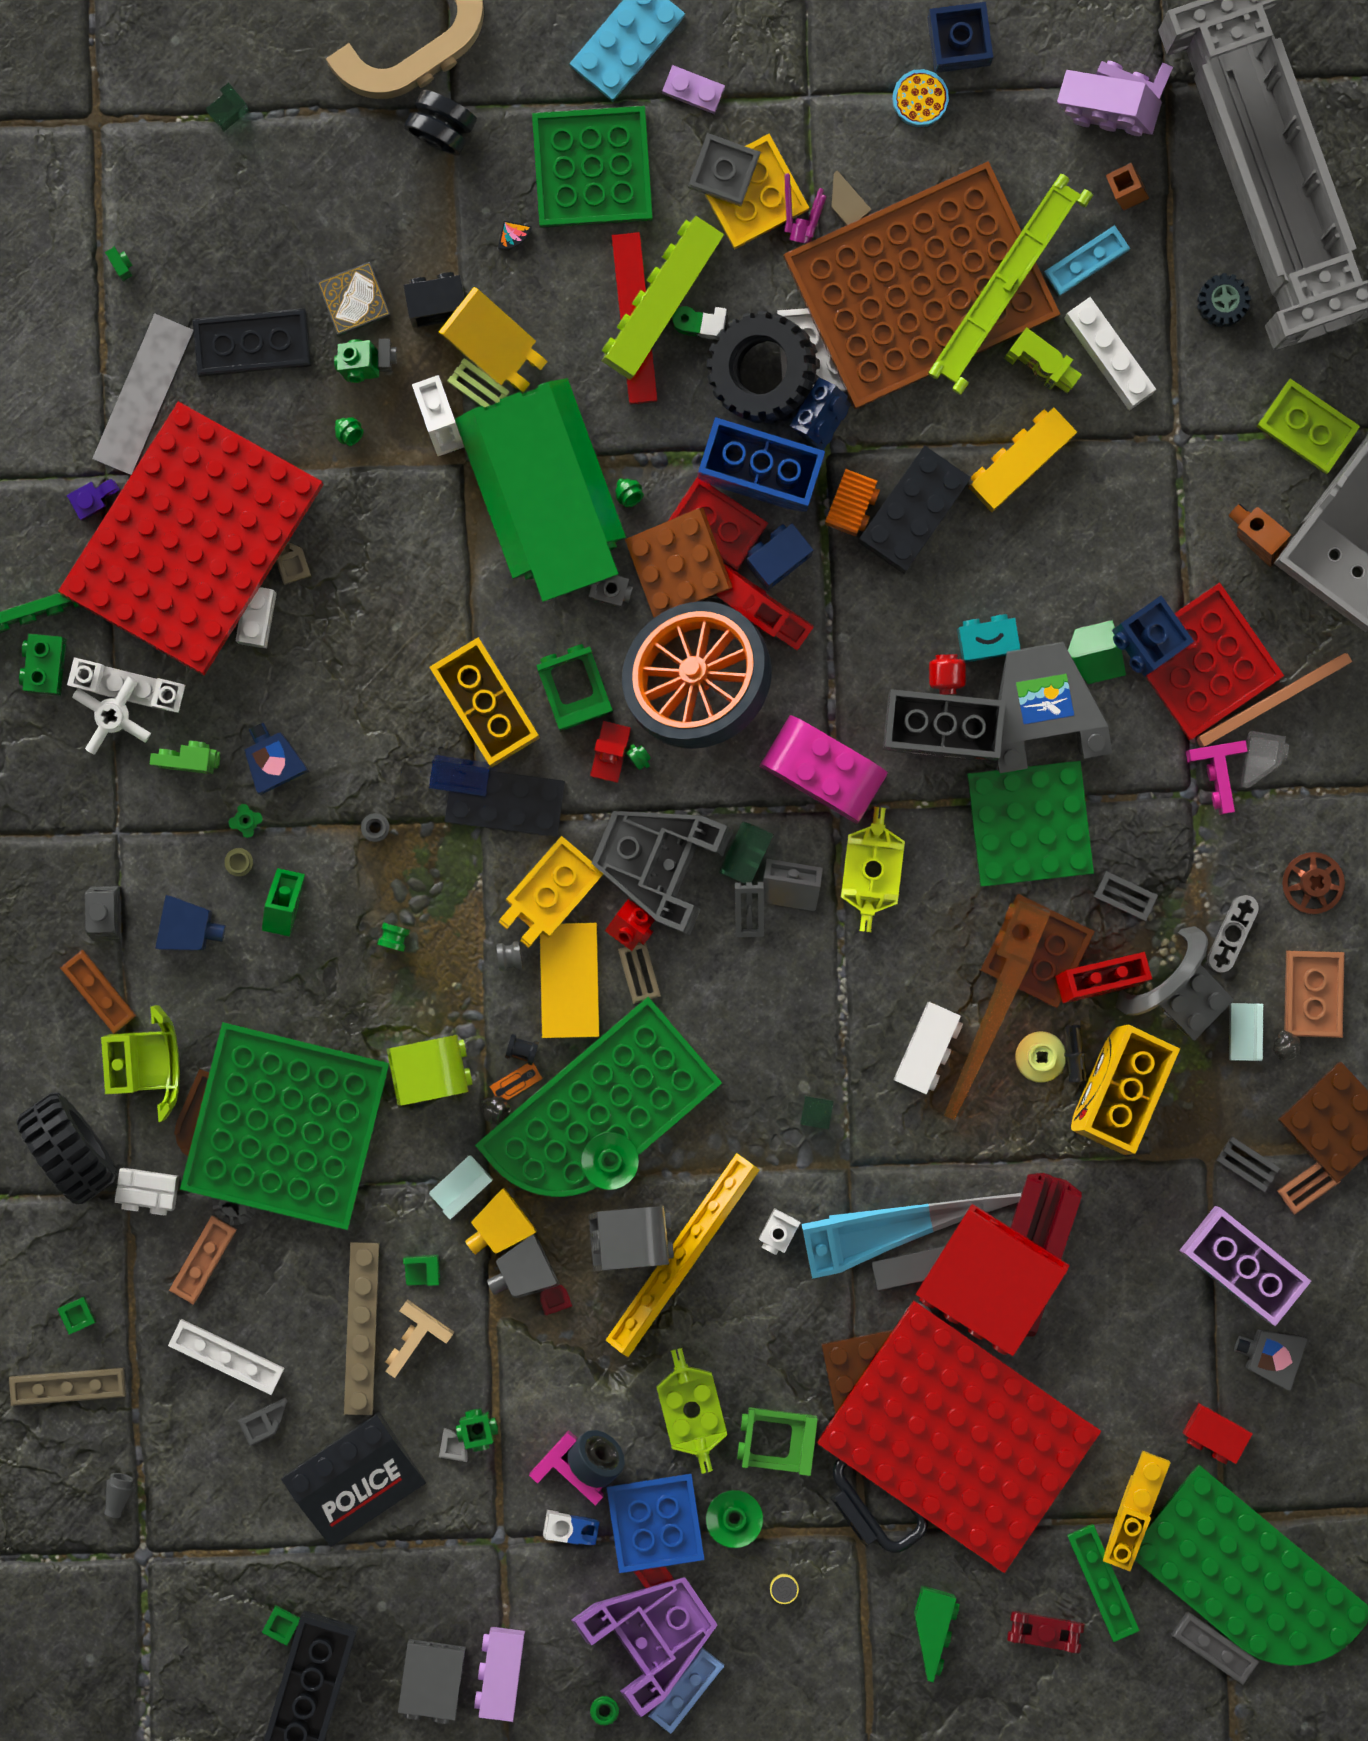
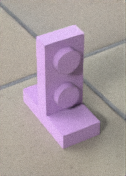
M1101 61L1096 75L1146 83L1160 99L1173 67L1162 63L1153 83L1149 81L1146 75L1138 72L1133 74L1122 70L1123 67L1113 61H1107V63Z

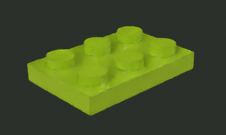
M1292 379L1287 381L1257 425L1259 429L1325 474L1329 473L1360 428L1358 424Z

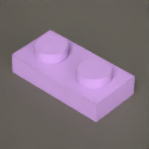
M672 65L662 94L715 114L725 85Z

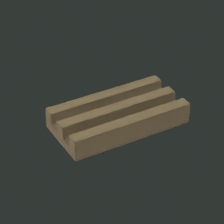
M638 943L633 951L627 947L618 949L633 1004L642 1002L647 997L650 999L660 997L646 943L644 945ZM638 949H642L653 993L648 994L636 952ZM627 952H631L643 994L637 997L625 955Z

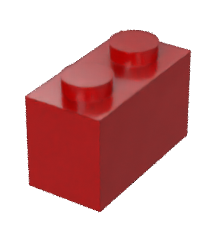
M1198 1403L1182 1432L1185 1436L1189 1437L1186 1441L1188 1444L1199 1450H1202L1204 1446L1214 1451L1211 1456L1224 1464H1227L1229 1460L1236 1464L1252 1436L1250 1431Z

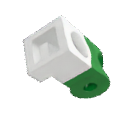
M682 306L677 308L673 314V325L675 330L683 335L719 340L720 338L717 334L721 329H725L727 309L715 307L713 315L695 312L691 307Z

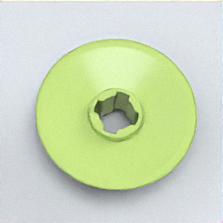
M1043 1031L1034 1032L1024 1037L1017 1047L1015 1056L1017 1067L1022 1075L1031 1081L1040 1083L1051 1081L1059 1076L1065 1067L1067 1057H1064L1066 1050L1060 1039L1051 1033ZM1038 1051L1047 1053L1046 1062L1038 1063L1036 1061V1053Z

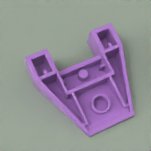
M685 1577L596 1602L571 1620L589 1645L595 1644L612 1630L643 1673L620 1690L632 1710L640 1717L665 1700L717 1626V1623Z

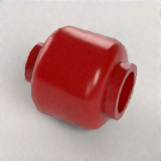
M958 654L936 655V659L929 662V685L931 688L939 689V694L943 695L956 694L957 688H962L966 685L965 661L958 659Z

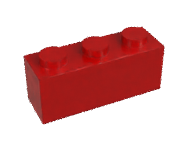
M1145 952L1065 970L1055 976L1063 1004L1141 986L1152 980Z

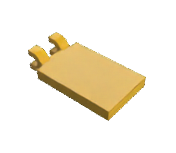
M473 287L439 331L441 335L497 384L502 385L506 380L515 389L518 388L521 392H524L530 385L526 379L516 373L524 362L527 361L531 366H535L539 370H542L548 362L531 348L536 340L475 287Z
M561 836L506 898L505 901L511 907L500 918L498 923L507 930L517 917L530 927L520 940L521 943L529 948L541 933L549 938L604 874L591 864V860Z

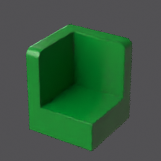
M439 1255L407 1256L403 1258L407 1285L427 1284V1286L440 1284Z

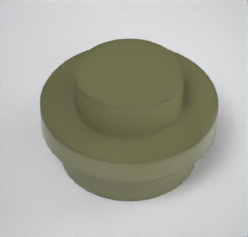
M243 848L232 849L225 857V867L234 876H244L253 867V857Z

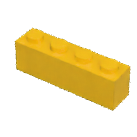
M1055 408L1049 412L1045 409L1042 410L1032 420L1035 425L1028 432L1023 428L1012 438V441L1015 443L1007 451L1001 448L991 458L994 463L987 470L982 466L971 476L973 483L969 486V489L991 512L1000 506L1076 435L1077 431Z

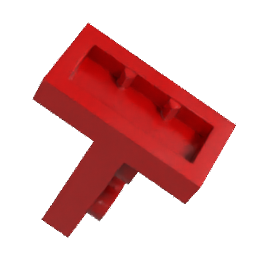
M603 721L600 737L595 745V758L590 777L618 783L631 727Z

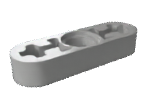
M1243 895L1237 897L1232 902L1207 957V963L1213 971L1227 972L1233 967L1259 910L1258 903L1253 897ZM1247 900L1250 902L1248 907L1252 909V912L1245 913L1241 920L1247 921L1246 926L1240 922L1231 921L1232 915L1238 918L1241 913L1238 904H1243ZM1233 925L1239 928L1241 936L1238 941L1230 942L1226 939L1225 931L1229 926ZM1220 941L1226 946L1235 947L1234 952L1227 950L1225 954L1228 964H1222L1220 967H1217V961L1214 959V956L1221 955L1224 947H1219Z

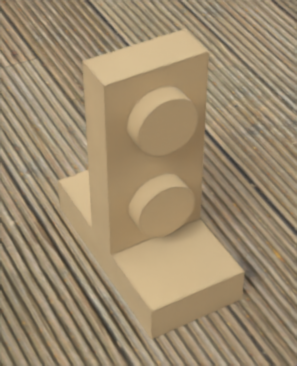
M409 1300L405 1302L400 1312L418 1325L417 1327L410 1325L401 1338L405 1341L401 1350L398 1351L394 1348L385 1363L390 1365L385 1372L394 1378L427 1331L446 1344L454 1333L453 1330Z

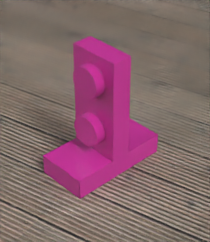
M1246 740L1186 751L1188 763L1210 759L1211 764L1207 765L1209 781H1214L1216 792L1212 793V802L1214 809H1219V815L1235 812L1225 756L1248 752Z
M568 1430L530 1472L529 1476L538 1484L554 1467L596 1506L603 1498L604 1493L601 1491L603 1487L594 1488L581 1482L572 1472L568 1458L566 1459L563 1456L577 1440V1437Z

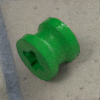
M383 923V935L378 939L377 945L404 952L406 947L404 940L405 937L409 936L410 930Z

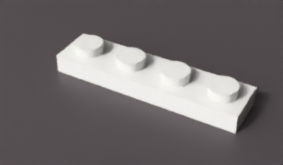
M183 1319L180 1320L168 1345L270 1395L273 1394L284 1371L283 1367Z

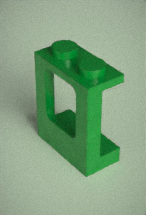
M583 644L571 647L567 649L568 654L557 657L556 653L540 659L541 664L536 665L559 731L613 713L590 646L584 648ZM579 659L584 663L593 688V694L590 697L566 705L560 700L551 671L557 666Z

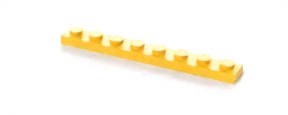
M736 1153L673 1243L674 1257L669 1259V1265L656 1267L606 1338V1341L621 1354L627 1357L630 1356L760 1171V1169Z

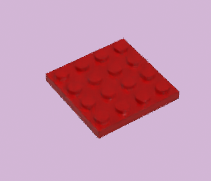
M1220 582L1174 613L1194 642L1145 676L1189 741L1284 676Z

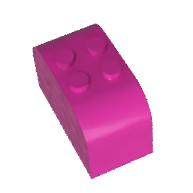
M789 715L759 766L855 824L860 822L888 774L887 771L871 760L792 715Z

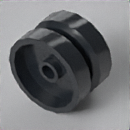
M421 90L415 102L420 112L410 113L404 128L419 140L438 150L456 156L460 155L466 143L463 135L460 133H470L477 121V117L462 105L443 95L429 90Z

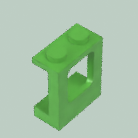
M749 1407L748 1414H742L741 1431H746L744 1443L739 1442L737 1459L742 1460L743 1468L751 1466L799 1472V1475L811 1476L817 1416ZM755 1421L789 1424L792 1427L790 1449L787 1457L758 1455L750 1452L753 1423Z

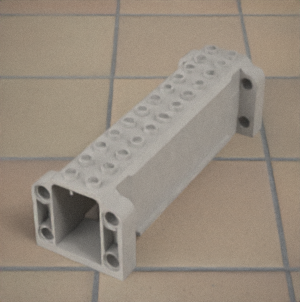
M1197 0L1169 10L1158 31L1167 55L1187 51L1195 73V83L1271 293L1278 303L1280 311L1276 312L1265 325L1273 350L1305 342L1368 318V280L1362 282L1352 253L1357 247L1281 38L1275 39L1268 20L1274 17L1283 0Z

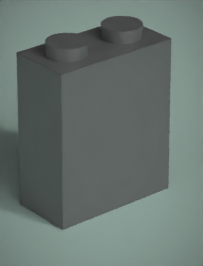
M409 1639L398 1713H404L405 1718L420 1720L421 1716L433 1717L432 1721L436 1723L448 1724L449 1720L455 1721L466 1647Z

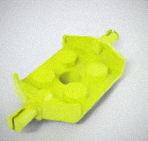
M874 807L873 823H871L870 827L848 835L840 897L860 911L861 923L859 931L863 932L865 931L866 921V932H871L872 918L875 912L898 904L905 841L885 828L886 808L882 807L880 809V818H878L879 807ZM876 861L880 864L881 873L879 876L872 878L866 874L865 866L868 862Z

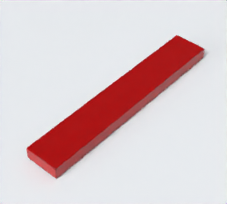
M640 232L612 235L620 321L625 314L630 316L636 308L632 305V302L640 290L646 292ZM652 348L636 374L630 380L627 379L629 405L657 402Z

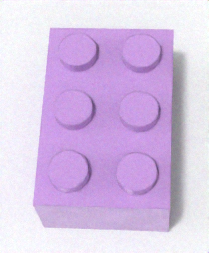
M1066 70L1057 103L1065 110L1064 113L1069 115L1077 125L1089 127L1090 124H1095L1104 130L1112 132L1116 131V128L1124 129L1128 134L1134 136H1142V133L1153 134L1162 104L1161 100L1146 83Z

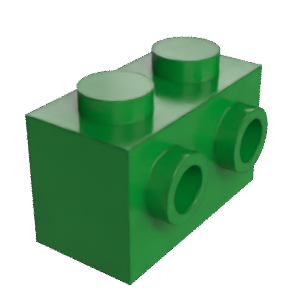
M28 634V640H24L22 645V657H26L25 669L21 668L19 674V685H23V691L61 696L67 639L58 636Z

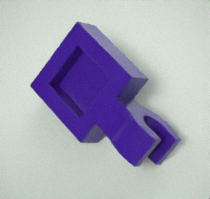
M112 478L97 488L91 481L69 493L67 497L79 519L83 521L107 508L103 500L117 493L120 489Z

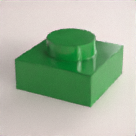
M114 246L105 252L122 281L133 276L128 269L133 265L125 251L119 253Z
M85 1296L57 1309L69 1335L96 1323V1319Z
M276 1605L262 1633L287 1646L298 1626L300 1618Z

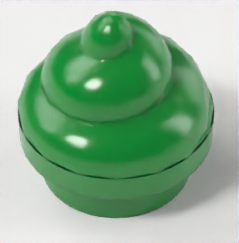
M348 417L336 420L335 435L341 444L352 446L362 438L364 431L357 419Z
M620 478L617 481L615 493L616 500L620 504H624L625 507H633L642 500L644 494L642 486L637 480Z

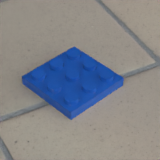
M692 1474L607 1487L619 1573L704 1560Z

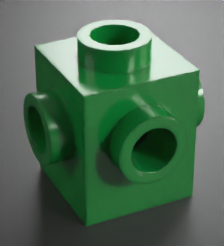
M354 339L348 341V343L338 344V352L334 357L335 369L347 382L360 383L364 379L379 378V350L370 340Z
M482 1408L466 1411L465 1417H461L459 1421L460 1425L456 1426L459 1443L464 1442L465 1449L472 1448L473 1452L489 1449V1444L494 1443V1435L499 1434L496 1418H490L489 1412L482 1413ZM476 1423L481 1424L483 1432L475 1433L473 1425Z

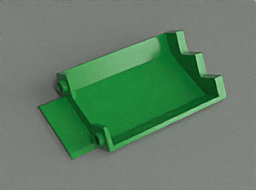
M568 378L540 384L534 390L526 393L518 392L500 399L498 403L487 407L482 405L455 418L457 428L513 579L522 576L525 577V580L534 578L541 599L544 602L618 575L610 550L616 548V542L626 538Z

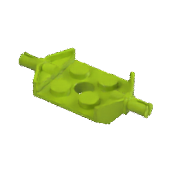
M678 1348L680 1360H678L676 1349L671 1350L675 1365L674 1371L665 1377L656 1388L671 1448L696 1455L699 1460L701 1474L706 1473L704 1461L706 1462L708 1472L713 1471L709 1457L710 1450L727 1436V1431L712 1372L689 1367L685 1362L683 1348ZM696 1402L700 1406V1412L696 1417L685 1415L683 1408L686 1403Z

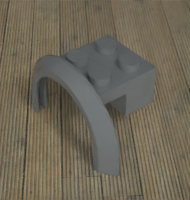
M1193 926L1182 928L1178 932L1188 942V948L1183 961L1176 971L1161 985L1147 993L1130 995L1121 990L1118 993L1116 1008L1126 1015L1135 1016L1160 1006L1165 1011L1164 1014L1182 1033L1195 1041L1234 999L1201 965L1207 951L1208 939L1202 930Z

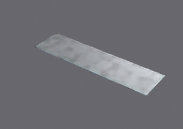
M154 314L92 459L132 475L193 333V329Z

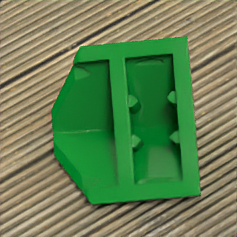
M1113 620L1074 630L1068 652L1087 684L1126 675L1122 650L1113 641L1114 634L1111 631L1115 628Z

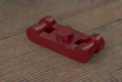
M1018 1611L1011 1612L1010 1620L1013 1623L1011 1631H1008V1641L1080 1653V1633H1084L1085 1624ZM1024 1623L1032 1624L1030 1634L1023 1633ZM1061 1629L1069 1631L1068 1641L1060 1639Z

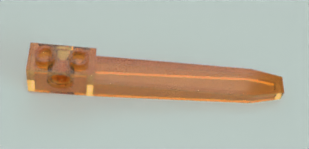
M1019 898L1016 905L1010 903L1004 919L1009 920L1005 931L999 930L994 942V946L998 947L997 954L1005 957L1006 960L944 1112V1116L955 1120L1029 968L1050 916L1049 910ZM1018 924H1024L1028 927L1029 934L1023 939L1016 938L1012 933L1013 928Z

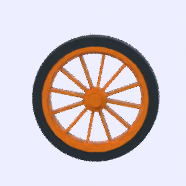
M715 602L685 603L670 608L655 617L636 636L628 650L623 665V693L636 721L659 741L686 749L714 746L741 732L761 710L771 685V658L758 629L740 612ZM695 629H702L697 654L693 656L684 633ZM710 630L724 631L725 633L706 655ZM679 635L688 657L684 661H681L664 648ZM734 638L741 643L743 649L716 660ZM661 652L680 667L679 669L651 666L656 656ZM746 659V674L717 672ZM648 676L675 678L648 690ZM728 681L742 682L743 684L739 693L733 698L712 682ZM677 690L659 712L654 709L651 703L652 700ZM700 692L709 718L692 722L697 693ZM715 692H717L731 703L714 715L708 698L713 697ZM688 694L683 721L669 719L668 717Z

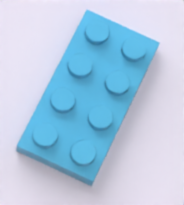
M623 0L569 63L570 67L614 102L682 21L685 13L670 0Z

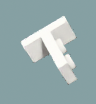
M439 375L412 384L437 456L463 448L464 445Z

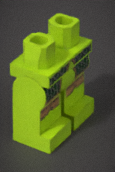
M1027 327L1004 357L1012 365L1018 359L1030 367L1038 379L1046 381L1044 386L1050 390L1056 385L1068 393L1082 375L1070 366L1073 361L1072 358L1068 355L1063 358L1057 349Z

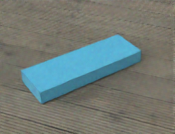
M1114 225L1045 270L1043 274L1057 295L1060 296L1128 252L1130 247Z

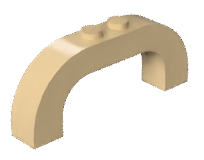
M454 0L457 5V16L453 25L445 33L396 66L387 69L373 68L359 58L350 43L326 58L328 66L344 86L359 95L369 98H394L411 91L418 85L422 88L428 85L434 79L433 75L440 70L446 72L457 64L456 60L474 44L483 24V0Z

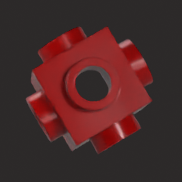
M628 899L610 922L605 932L633 951L639 942L644 945L654 931L649 928L655 919Z

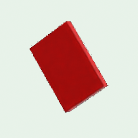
M697 476L668 521L698 508H703L723 562L738 571L749 554L748 551L754 547L767 527L768 522L712 485L700 480Z

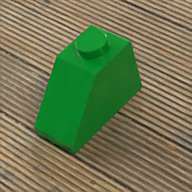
M277 868L264 906L262 931L290 937L298 910L305 874Z

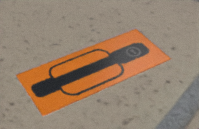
M527 1063L489 1087L501 1105L543 1078L534 1063L533 1065Z

